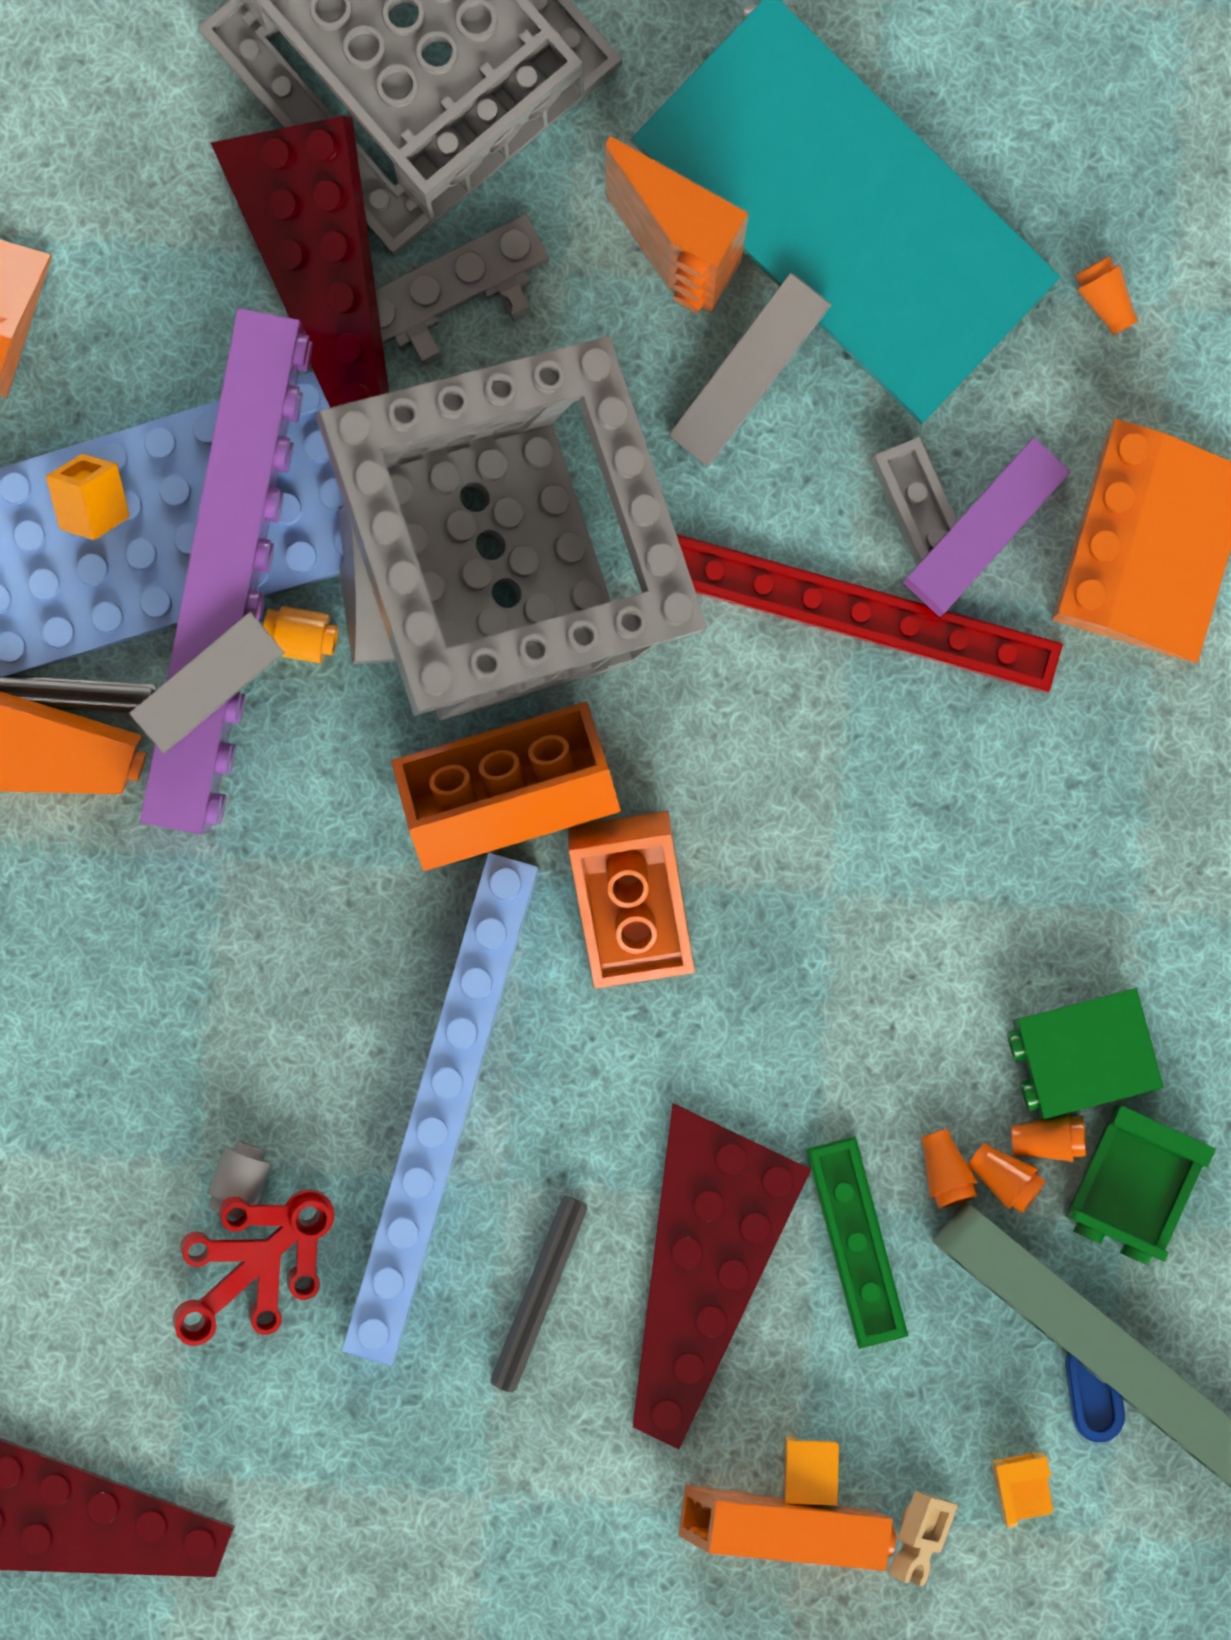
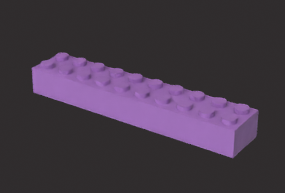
M237 308L167 681L249 612L259 622L261 620L265 593L257 590L261 572H270L275 545L271 543V540L267 539L270 522L279 523L284 501V493L280 492V489L277 488L280 471L289 472L294 443L290 442V438L286 436L289 421L298 422L303 401V392H300V387L296 386L299 371L308 372L313 342L309 341V335H306L300 320ZM235 694L165 754L154 744L140 823L197 834L210 833L212 825H221L227 800L226 794L219 793L222 774H231L236 754V744L228 743L232 723H241L246 694Z

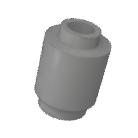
M237 1141L234 1149L224 1147L207 1193L212 1196L208 1208L219 1212L221 1203L229 1197H240L248 1205H258L272 1167V1163L263 1159L266 1150L242 1141ZM239 1207L233 1208L227 1213V1216L240 1219L244 1214V1209Z

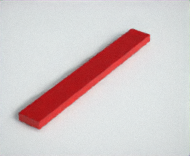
M676 534L697 594L1041 692H1050L1063 643L951 611H946L939 617L923 603Z

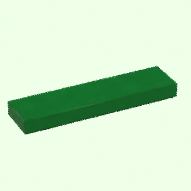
M856 1136L807 1148L809 1164L858 1349L908 1337Z

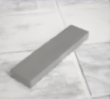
M790 273L668 436L707 467L710 466L833 304L794 273Z

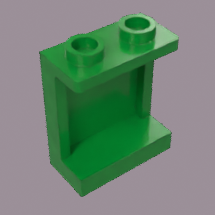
M1137 988L1013 1019L1015 1030L1007 1032L1013 1059L1015 1062L1023 1060L1028 1080L1020 1082L1026 1108L1028 1111L1036 1110L1039 1119H1047L1164 1088Z
M1115 1105L1065 1217L1077 1222L1073 1232L1099 1244H1102L1105 1235L1123 1243L1120 1251L1121 1254L1148 1266L1152 1257L1165 1262L1169 1254L1166 1248L1202 1167L1208 1168L1216 1148L1122 1105Z

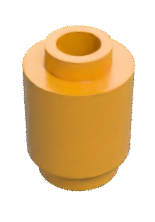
M281 606L280 610L271 608L267 610L263 627L284 650L285 653L281 657L322 664L325 655H334L338 641L339 626L331 625L330 614L288 606Z

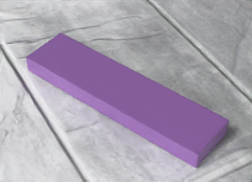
M1034 437L904 579L903 583L940 617L960 597L1071 471Z

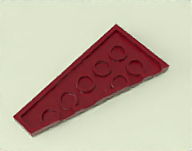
M339 116L211 142L212 148L289 318L300 320L306 335H309V341L313 342L310 365L329 407L332 408L389 393L353 117Z
M672 1103L633 1428L679 1450L811 1169Z
M0 1438V1570L216 1577L234 1531V1525Z

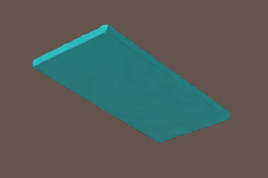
M762 0L630 139V142L644 155L748 212L743 252L779 287L790 273H794L830 301L833 305L818 325L920 424L924 423L1061 278L781 0Z

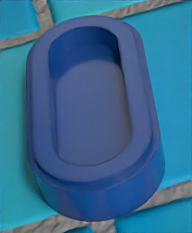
M1068 1352L1065 1368L1073 1424L1084 1438L1093 1442H1107L1120 1433L1125 1422L1122 1396L1107 1383L1103 1384L1078 1363V1359Z

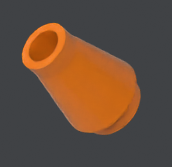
M1110 256L1074 275L1080 286L1076 291L1107 325L1112 335L1139 321L1133 309L1121 265L1115 266Z
M1066 1113L1022 1125H1011L1014 1156L1025 1155L1074 1162V1157L1087 1156L1083 1115L1071 1116V1113Z
M949 1129L937 1131L920 1138L924 1151L929 1199L935 1198L938 1209L952 1207L976 1198L977 1193L974 1185L978 1181L954 1143Z
M986 1142L980 1146L968 1163L969 1168L979 1176L1008 1210L1013 1207L1021 1214L1025 1212L1046 1183V1180L1037 1174L1038 1168L991 1147Z

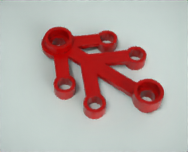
M307 1189L292 1195L286 1204L248 1205L240 1197H229L219 1207L221 1222L229 1231L239 1232L246 1229L248 1225L280 1227L267 1239L210 1240L206 1234L197 1231L187 1234L182 1239L180 1251L185 1262L190 1266L202 1267L209 1262H240L200 1300H188L176 1308L172 1323L177 1337L183 1343L190 1346H199L208 1342L216 1331L215 1315L257 1277L256 1302L249 1309V1321L253 1329L261 1335H269L277 1331L282 1322V1317L277 1307L281 1255L295 1242L296 1266L287 1275V1286L291 1294L299 1300H308L317 1294L320 1287V1281L316 1275L318 1239L330 1230L335 1217L334 1207L325 1194L317 1190ZM236 1207L244 1209V1214L239 1220L230 1221L226 1218L227 1213L231 1209ZM306 1207L316 1208V1213L311 1219L302 1220L299 1218L302 1209ZM194 1243L206 1245L204 1252L198 1256L188 1254V1250ZM309 1276L312 1278V1282L308 1288L298 1289L295 1287V1282L298 1278ZM263 1311L274 1313L272 1321L267 1324L258 1323L256 1320ZM192 1312L202 1314L198 1323L194 1325L184 1323V1319L188 1314Z

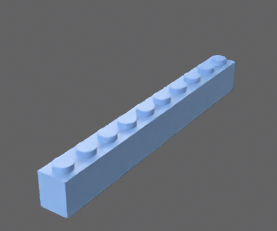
M492 853L487 855L342 1352L392 1366L396 1361L539 873L537 866Z

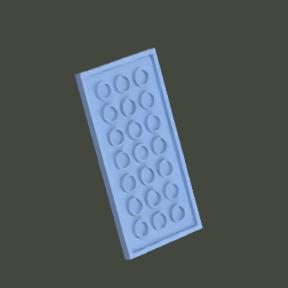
M314 371L299 375L297 378L296 386H299L300 392H303V401L298 422L289 421L286 436L290 438V442L294 443L289 472L280 471L277 488L280 489V492L284 493L283 507L279 523L270 522L267 539L275 544L270 572L260 573L257 589L261 593H265V598L340 575L339 566L344 561L338 511L344 505V501L316 418L319 411L330 407ZM220 400L0 468V677L19 675L177 626ZM82 453L117 463L129 510V518L95 540L75 535L59 528L46 480V475Z

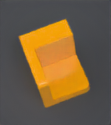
M82 453L46 475L58 526L61 530L95 540L129 518V510L117 463Z
M785 1436L783 1487L785 1504L837 1505L839 1445L837 1442L797 1440L796 1436Z
M1042 1451L991 1461L1002 1520L1007 1528L1018 1526L1017 1520L1047 1515L1053 1512L1047 1478L1051 1477L1047 1456Z

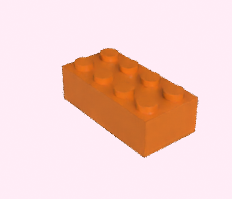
M587 701L391 760L407 826L423 872L621 812Z

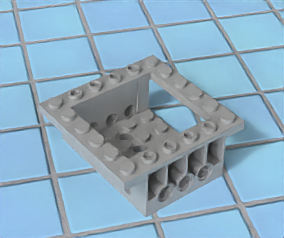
M230 0L198 26L200 34L282 128L334 118L333 114L269 42V39L280 31L393 161L398 180L395 186L356 142L367 227L393 257L622 66V58L571 0ZM400 4L414 6L419 12L417 21L407 28H400L392 24L389 16L396 6ZM442 42L451 48L452 56L446 64L431 66L425 62L423 52L431 43Z
M610 336L319 411L316 418L414 716L436 710L438 719L441 721L616 670L629 665L655 645L697 634L707 628ZM576 401L579 402L642 591L640 594L612 602L552 425ZM472 487L482 493L485 500V506L482 511L472 512L463 506L460 500V492L463 488ZM489 535L495 538L501 549L499 558L495 560L483 558L476 548L477 537ZM505 583L514 589L516 593V604L514 607L503 608L494 601L492 597L494 584Z

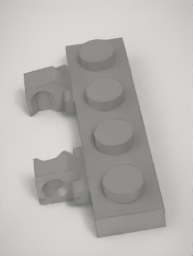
M527 214L375 289L383 345L396 339L400 348L412 343L424 367L441 358L440 351L429 329L438 325L436 318L483 294L486 295L487 299L499 294L512 321L531 313L529 310L530 305L521 287L530 283L526 273L549 262V256Z

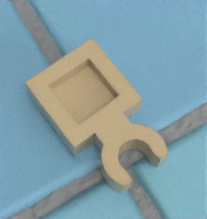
M915 1490L912 1500L905 1508L902 1516V1527L897 1540L903 1542L904 1545L891 1563L890 1576L902 1582L909 1583L911 1581L923 1587L930 1572L932 1552L941 1553L958 1504L939 1496Z

